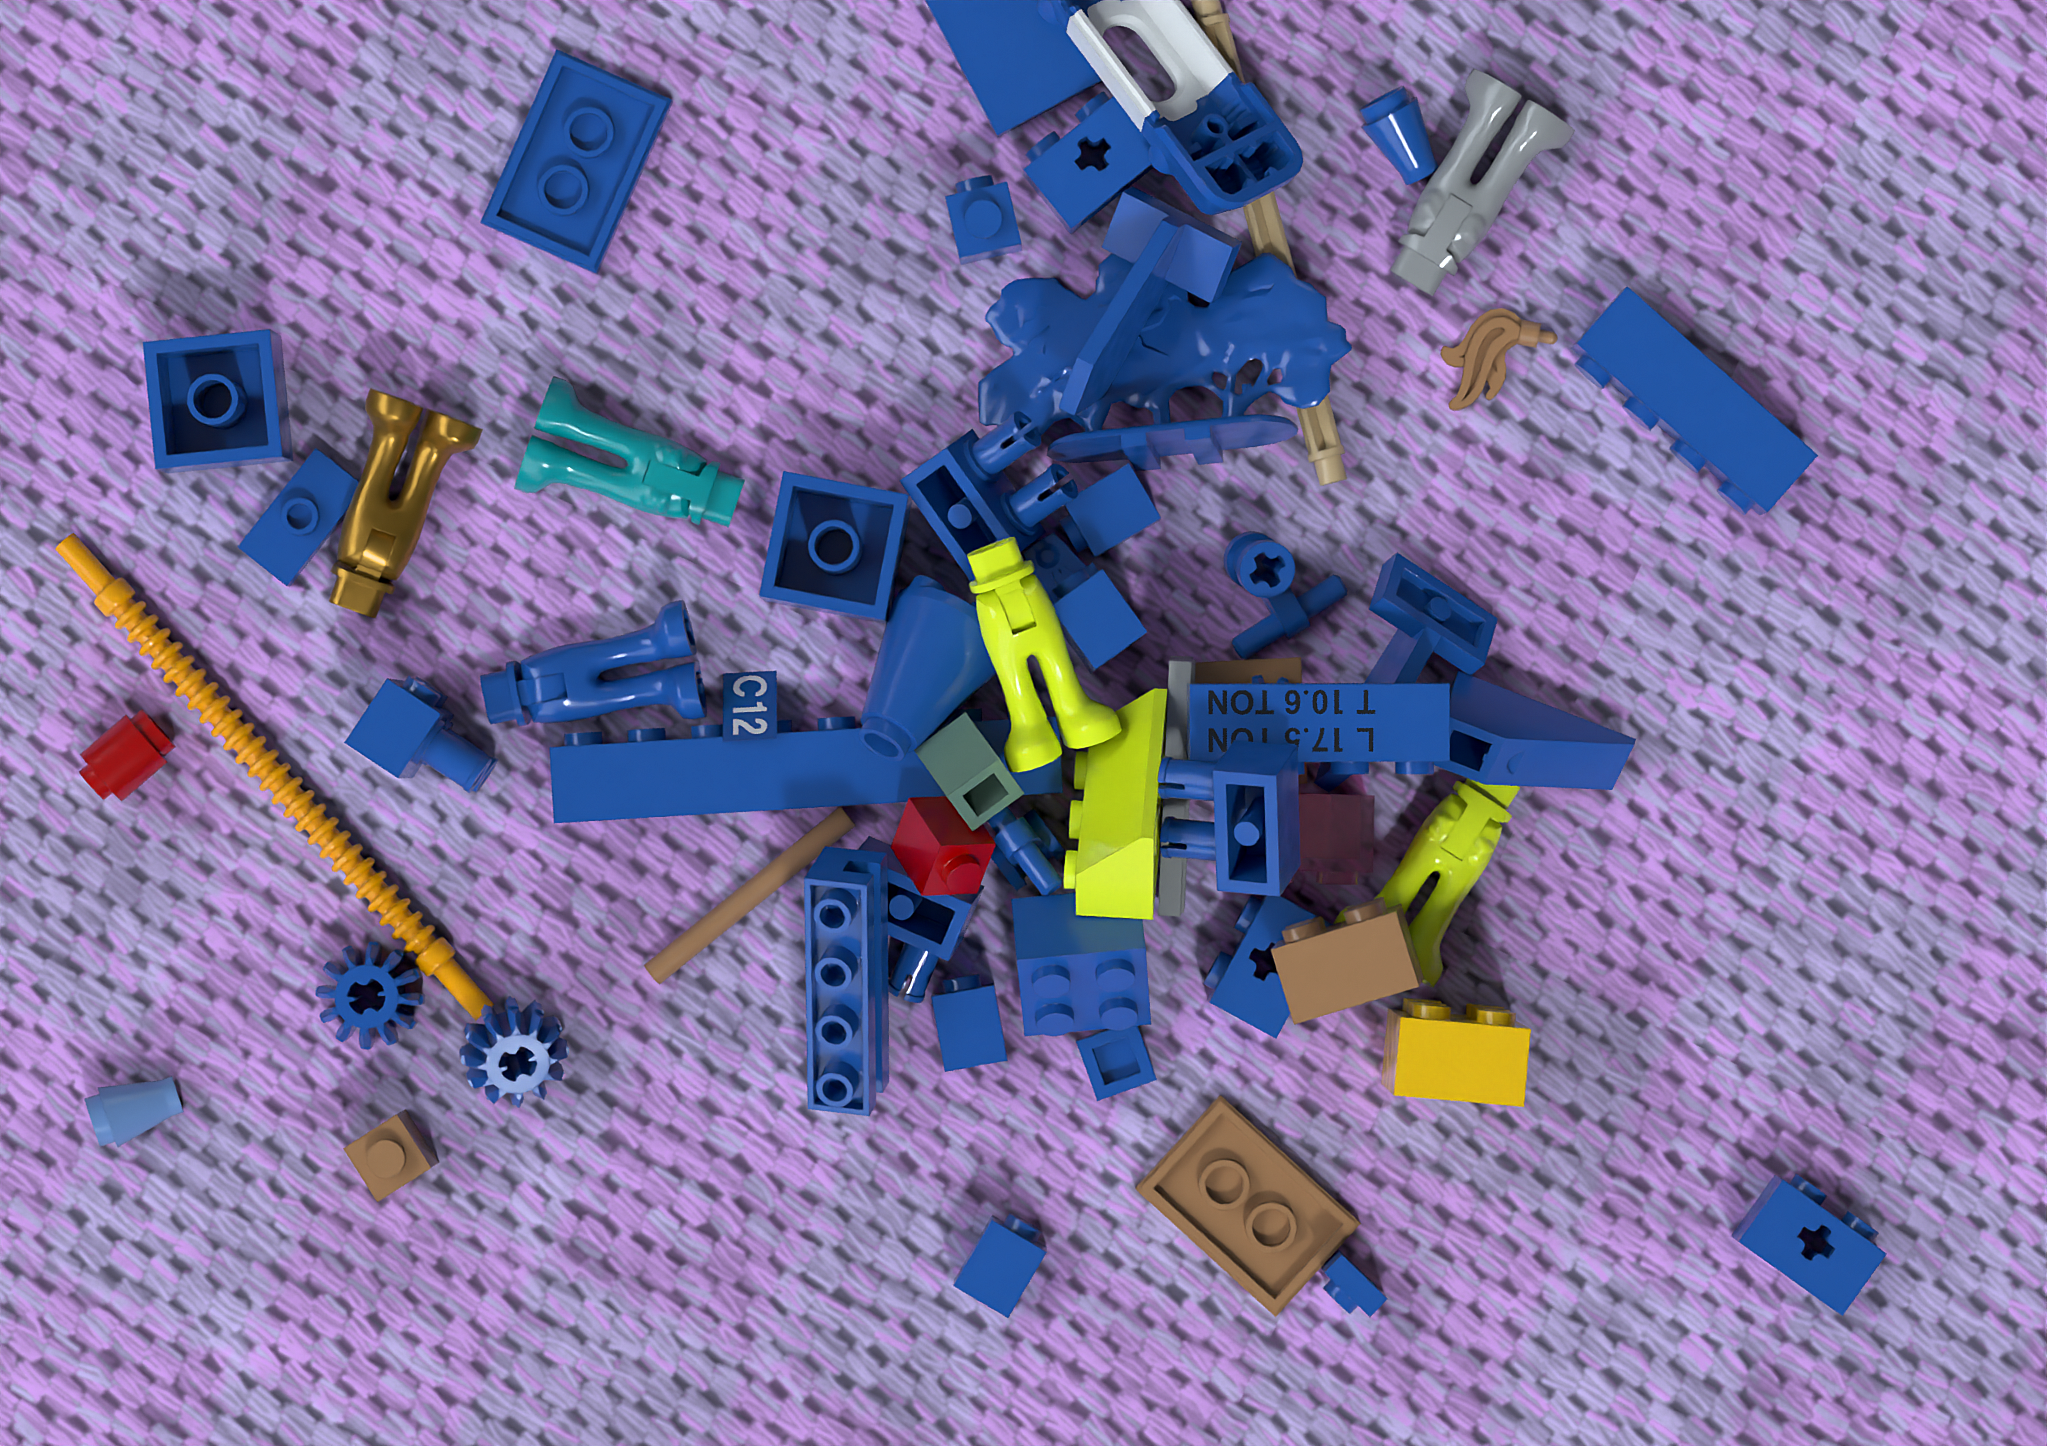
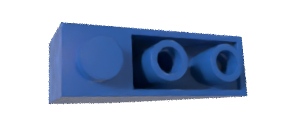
M1458 671L1450 687V762H1434V765L1484 785L1612 790L1635 745L1636 739Z

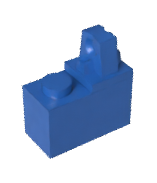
M1054 532L1044 537L1023 554L1025 561L1031 560L1033 562L1035 570L1032 574L1036 575L1046 590L1055 608L1065 639L1090 674L1148 632L1104 570L1099 571L1093 562L1086 566Z

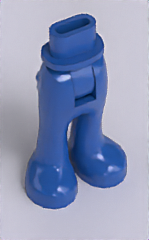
M679 600L662 606L655 622L644 629L607 639L557 646L531 655L522 660L521 664L517 661H509L506 663V670L481 675L480 682L489 723L492 725L516 720L520 727L528 725L531 719L534 723L574 722L623 709L650 705L672 706L683 719L695 720L707 717V702L703 679H696V675L701 674L698 661L678 664L667 669L624 679L602 681L599 678L601 672L621 666L696 655L697 649L693 628L685 602Z

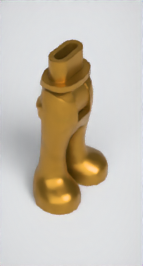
M370 388L366 398L365 410L373 424V437L362 476L343 521L338 544V562L334 563L330 572L338 576L329 602L376 618L385 593L393 594L396 587L390 580L396 581L400 577L416 548L435 486L444 466L453 454L474 449L479 442L483 429L427 408L401 492L396 500L391 501L389 499V490L397 465L408 444L409 436L420 419L423 407Z

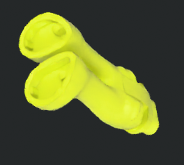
M1015 537L999 540L968 553L967 557L975 576V580L968 585L972 593H980L976 596V611L980 630L1000 680L1011 720V731L1004 747V759L1010 772L1032 770L1054 761L1062 754L1059 740L1047 719L1046 712L1033 685L1027 664V659L1030 655L1036 657L1041 668L1064 745L1068 748L1080 749L1102 743L1117 735L1122 730L1117 714L1111 707L1090 699L1080 685L1068 653L1055 608L1036 575H1029L1035 570L1033 562L1031 560L1023 561Z
M1469 778L1464 783L1456 781L1452 789L1458 795L1450 793L1425 819L1392 877L1374 898L1384 897L1387 908L1401 904L1405 915L1426 879L1432 872L1438 871L1440 877L1436 887L1408 927L1424 976L1422 983L1434 988L1441 977L1443 964L1440 944L1459 906L1473 888L1493 855L1503 828L1499 822L1508 823L1512 818V815L1506 810L1520 790L1519 786L1484 785ZM1351 906L1345 907L1333 924L1346 921L1343 912L1347 911V908Z

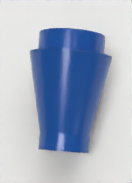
M1404 86L1381 95L1359 109L1366 122L1361 128L1400 173L1406 185L1417 182L1437 170L1439 165L1432 152L1418 98H1410Z

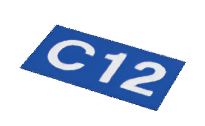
M777 670L723 673V742L777 739Z

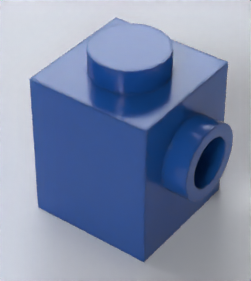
M992 175L975 177L956 183L957 193L945 196L960 264L964 265L1022 251V242L1008 183L1003 182L994 185Z

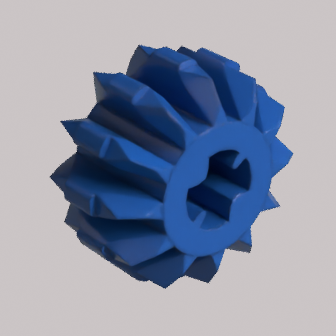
M379 941L368 943L365 964L355 946L350 945L343 948V958L349 970L338 963L327 962L323 967V971L338 982L337 986L322 985L316 988L315 995L322 999L335 998L336 1004L335 1007L320 1013L321 1021L323 1023L330 1022L340 1016L345 1020L336 1033V1039L341 1042L347 1041L353 1035L356 1028H360L359 1044L361 1049L369 1050L373 1047L376 1027L382 1040L388 1046L399 1041L398 1032L391 1020H394L404 1028L413 1029L417 1025L418 1020L413 1014L402 1009L404 1004L416 1006L425 1003V994L405 992L404 984L414 982L421 977L420 970L413 968L401 975L395 971L405 957V952L401 949H395L389 954L384 964H381L382 947ZM376 980L384 989V991L377 994L378 996H385L383 1007L375 1005L363 1010L356 1001L363 998L362 995H355L357 985L365 986Z
M509 996L504 1004L505 1012L497 1014L494 1008L484 1004L481 1014L485 1024L466 1023L464 1033L470 1043L461 1046L459 1056L461 1063L470 1067L466 1072V1076L471 1087L476 1089L485 1086L486 1098L493 1105L508 1092L512 1104L520 1108L524 1100L523 1093L530 1090L535 1096L543 1100L545 1099L547 1089L543 1080L562 1081L564 1070L562 1064L558 1061L568 1057L569 1047L567 1041L559 1037L563 1029L557 1017L553 1015L543 1018L544 1011L542 1005L537 1003L536 1000L520 1012L516 999ZM525 1047V1051L522 1052L519 1050V1048ZM504 1052L509 1053V1056H508V1057H504V1056H503Z

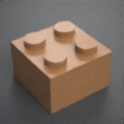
M1380 897L1348 907L1347 911L1343 912L1346 921L1325 927L1323 917L1318 916L1286 926V929L1281 931L1284 939L1278 941L1271 949L1294 1025L1420 986L1424 976L1401 904L1387 908L1384 897Z

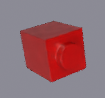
M947 796L909 797L890 848L921 896L977 894L996 843L983 824L972 831Z

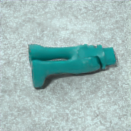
M553 376L534 429L605 450L625 459L628 466L619 468L604 464L560 447L551 441L532 435L525 451L514 489L525 493H537L550 484H567L601 494L646 513L674 519H687L690 515L691 522L697 525L700 524L701 518L729 527L745 482L744 479L719 471L721 464L719 462L712 461L707 465V460L700 454L673 440L619 424L591 412L580 404L572 384L564 379Z

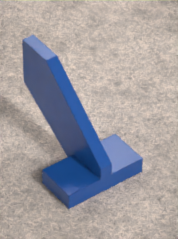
M1133 186L1123 191L1101 248L1133 263L1134 266L1077 356L1058 408L1075 416L1106 395L1169 282L1209 303H1213L1221 298L1242 241Z
M1397 552L1382 565L1369 610L1398 629L1364 683H1415L1432 652H1435L1468 675H1472L1485 665L1498 618ZM1320 762L1314 783L1330 793L1351 775L1330 774V762Z

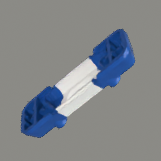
M1037 0V10L1040 16L1051 24L1063 27L1149 142L1148 157L1153 167L1161 173L1173 175L1201 212L1207 215H1216L1244 207L1288 184L1300 172L1303 164V155L1296 139L1252 82L1242 83L1181 0ZM1115 26L1128 27L1142 38L1174 83L1175 92L1170 99L1154 102L1147 98L1102 36L1107 29Z

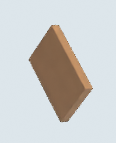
M1221 1095L1211 1103L1135 1187L1144 1198L1275 1317L1361 1224Z

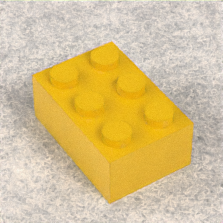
M1403 998L1402 1009L1388 1008L1381 1084L1395 1096L1524 1107L1531 1029L1517 1022L1516 1013L1510 1012V1010L1504 1009L1502 1006L1466 1003V1015L1451 1014V1007L1442 1004L1441 1001Z

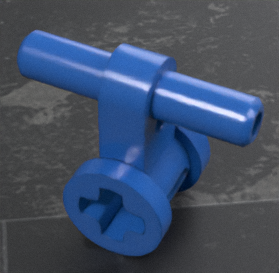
M1256 531L1241 533L1231 540L1225 550L1223 562L1229 578L1252 595L1261 598L1270 613L1269 616L1232 639V646L1241 659L1247 660L1283 636L1290 640L1311 626L1309 619L1347 596L1348 590L1344 582L1338 575L1333 574L1296 598L1290 588L1295 575V562L1291 553L1284 546L1263 533ZM1261 553L1266 556L1261 561L1265 572L1260 576H1256L1253 574L1257 568L1254 558Z
M1007 806L987 820V823L997 834L993 839L996 845L991 859L1017 892L1027 885L1024 878L1028 876L1042 895L1048 896L1059 889L1063 881L1048 860L1053 856L1057 861L1066 855V850L1034 808L1023 815L1024 818L1017 819Z

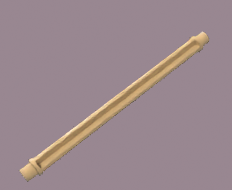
M1191 0L1196 22L1242 83H1245L1229 25V14L1223 13L1220 0ZM1273 191L1243 207L1256 257L1262 253L1270 252L1291 267L1296 276ZM1328 394L1318 406L1305 409L1296 407L1309 454L1307 455L1309 463L1314 462L1320 486L1346 480L1347 476L1341 457L1342 454H1345V450L1340 442Z

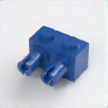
M1020 411L1014 412L1010 415L1009 419L981 439L971 429L899 481L971 582L975 580V576L967 557L968 553L1009 537H1015L1020 552L1046 532L1039 522L1078 496V488L1074 479L1054 492L1050 490V487L1069 474L1064 467L1057 463L1050 465L1045 472L1018 491L1004 474L1003 469L1041 444V436L1037 427L1018 440L1013 438L1015 433L1032 422L1027 415Z
M408 675L405 681L389 678L385 680L344 742L397 778H413L422 764L425 766L429 765L463 787V790L468 793L471 791L477 793L498 762L497 758L489 756L452 730L454 724L450 721L454 714L442 707L448 698L447 695L417 676L413 678Z
M1234 740L1226 753L1219 758L1218 762L1174 759L1165 756L1159 767L1158 782H1166V786H1159V796L1162 799L1180 798L1214 801V822L1177 819L1173 816H1167L1162 824L1160 842L1169 843L1168 845L1161 846L1162 857L1216 861L1217 891L1280 897L1301 865L1297 745Z
M868 836L858 850L887 853L888 935L904 942L891 977L888 979V991L898 997L911 974L912 980L903 1000L921 1003L925 998V991L939 958L949 961L961 944L985 886L980 884L977 894L921 896L890 848L891 845Z

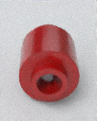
M141 709L132 718L128 715L123 716L80 753L87 765L79 773L103 800L113 793L119 800L123 801L168 762L165 756L176 746L148 713Z

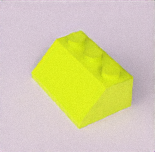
M1154 688L1115 711L1122 728L1117 735L1102 743L1090 746L1088 752H1076L1074 788L1083 789L1084 797L1083 801L1071 800L1069 838L1079 839L1078 851L1066 850L1064 866V889H1076V915L1153 920L1163 815V799L1159 796L1158 788L1160 785L1164 786V783L1158 782V773L1161 761L1165 757L1167 689Z

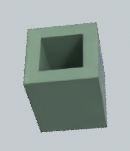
M966 712L914 749L917 756L972 831L1025 794Z

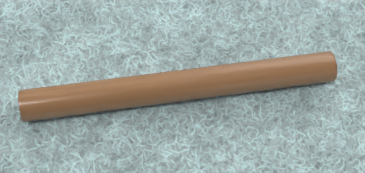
M841 806L838 807L644 964L648 973L660 985L816 859L825 846H832L856 826Z

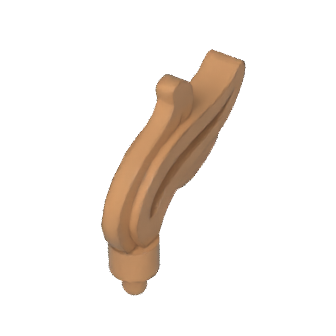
M1504 308L1490 309L1479 316L1459 346L1455 348L1443 346L1440 355L1447 365L1454 368L1464 367L1458 394L1449 402V409L1460 411L1472 405L1482 393L1486 381L1490 390L1486 393L1485 398L1488 401L1492 400L1501 390L1506 378L1505 354L1507 350L1517 344L1537 348L1538 342L1555 344L1558 340L1557 334L1551 331L1540 330L1541 323L1521 320L1515 313Z

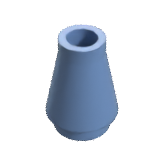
M172 1076L157 1081L98 1087L99 1094L84 1099L100 1147L115 1142L118 1148L169 1117L184 1112Z

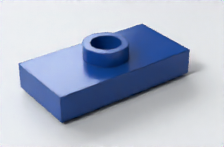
M315 448L238 545V548L284 585L290 587L345 518L359 481L322 451Z

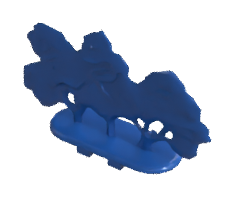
M1111 253L1098 265L1099 276L1096 280V289L1087 299H1082L1071 290L1064 288L1056 278H1024L1014 280L1001 290L1000 299L989 308L985 315V321L992 327L996 338L1001 344L1012 348L1013 355L978 382L980 423L985 426H999L1009 419L1010 415L1014 412L1020 411L1027 415L1032 422L1013 435V438L1018 440L1035 427H1037L1041 436L1055 421L1069 417L1081 425L1085 432L1060 437L1049 444L1047 449V456L1049 458L1065 463L1129 460L1136 472L1161 469L1160 457L1193 454L1198 465L1224 463L1223 450L1270 445L1292 438L1297 435L1298 426L1290 419L1266 414L1244 415L1245 411L1255 400L1268 392L1277 394L1285 404L1300 409L1318 406L1330 392L1329 377L1331 365L1352 350V345L1346 340V329L1341 325L1328 321L1326 297L1319 293L1311 283L1296 279L1292 268L1272 253H1262L1231 271L1221 298L1210 303L1207 307H1196L1189 303L1188 291L1169 282L1106 395L1074 416L1058 408L1076 358L1134 264ZM1249 360H1261L1263 367L1254 386L1252 387L1251 383L1242 384V393L1240 395L1235 393L1236 375ZM1274 368L1281 369L1283 376L1281 382L1268 386L1267 378ZM1214 372L1227 376L1225 389L1217 387L1213 381ZM1203 386L1213 391L1223 401L1222 417L1171 423L1169 400L1181 388ZM1122 401L1136 408H1146L1153 413V425L1102 430V426L1113 403Z

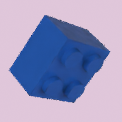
M271 329L143 342L156 470L169 474L294 461L281 335Z
M783 471L759 597L766 602L886 624L890 608L893 604L912 499L908 494Z
M1076 893L1011 899L1025 1036H1061L1068 1032L1098 1029L1124 1030L1132 1026L1151 1025L1143 919L1076 915Z

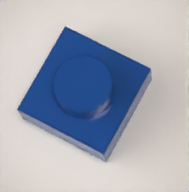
M1132 1026L1124 1030L1105 1029L1076 1040L1097 1101L1157 1080L1138 1026Z
M1339 1249L1321 1267L1323 1272L1331 1279L1323 1289L1349 1314L1359 1306L1371 1317L1388 1299Z

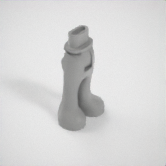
M1477 69L1471 71L1464 87L1470 104L1467 120L1449 153L1422 191L1409 220L1407 228L1409 234L1402 235L1398 240L1404 247L1390 268L1391 272L1430 296L1434 295L1447 273L1455 276L1458 270L1456 262L1461 263L1485 237L1513 186L1533 158L1543 150L1562 148L1569 142L1575 132L1571 126L1537 103L1527 100L1490 168L1477 184H1472L1470 178L1480 158L1522 98L1521 94L1511 87Z

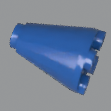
M921 575L914 577L909 587L899 591L889 611L860 719L862 728L858 734L859 739L871 752L890 761L903 760L906 753L914 751V749L924 743L996 674L982 638L976 611V601L969 604L954 594L948 593L936 580Z

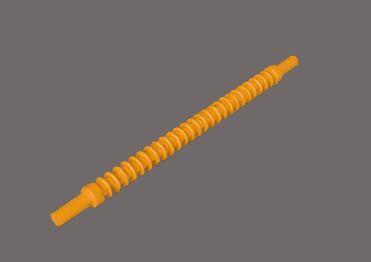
M75 533L66 537L55 550L95 593L97 597L94 600V604L106 617L114 615L118 619L115 623V628L118 630L128 629L127 641L129 643L138 641L142 647L139 650V655L144 657L149 654L154 660L151 663V668L153 670L162 668L166 673L163 681L167 684L172 681L176 683L178 688L175 690V695L177 697L186 695L190 700L187 708L191 711L196 708L200 710L202 715L199 717V722L202 724L210 722L214 727L211 735L213 737L221 735L226 740L223 749L226 751L234 749L238 754L235 762L237 764L245 762L249 765L250 769L247 772V776L250 778L258 776L262 781L259 789L261 791L270 789L273 792L272 804L282 803L286 807L283 816L285 818L294 816L297 819L296 831H308L310 837L307 839V843L309 845L318 843L322 848L319 853L320 858H332L334 864L331 870L333 872L342 870L345 873L346 877L343 883L346 886L356 885L358 891L355 897L357 899L366 897L370 902L367 910L370 913L375 911L381 913L380 925L386 926L390 924L394 928L391 937L394 940L399 938L405 940L406 945L403 950L405 953L414 951L417 955L415 959L417 967L426 976L434 974L475 1021L482 1017L481 1009H483L484 1004L493 1007L494 1003L453 959L456 951L443 937L436 940L432 935L435 931L433 925L425 927L421 924L422 912L412 913L408 908L411 900L409 898L401 900L397 897L398 885L388 886L384 882L387 873L385 871L376 873L373 870L374 858L364 859L360 855L363 846L361 844L352 846L349 843L350 831H338L336 825L339 823V819L337 817L328 819L324 814L327 806L324 803L316 805L312 801L315 792L313 790L304 792L300 787L303 779L300 776L295 778L289 776L290 764L284 763L280 765L276 760L279 752L276 749L271 751L265 749L266 737L260 736L256 738L252 734L255 725L252 722L247 724L241 722L242 710L236 709L232 711L228 707L231 698L228 695L223 697L217 695L218 683L212 682L208 684L204 680L207 671L203 668L196 671L193 668L194 656L188 655L184 657L180 653L183 644L179 641L172 644L169 641L170 629H158L156 623L159 617L155 614L148 617L145 614L144 610L147 604L144 601L136 603L133 600L135 590L122 577L115 579Z

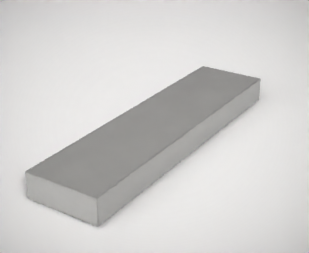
M1171 656L1169 660L1165 756L1174 759L1187 760V683H1195L1196 660H1193V657ZM1163 799L1162 824L1167 816L1189 820L1190 799ZM1161 842V846L1168 845L1169 842ZM1161 854L1158 916L1180 917L1181 913H1184L1187 858L1172 857L1170 859L1162 857Z

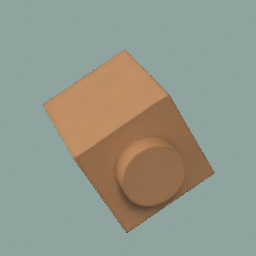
M406 1109L343 1148L377 1202L440 1163Z

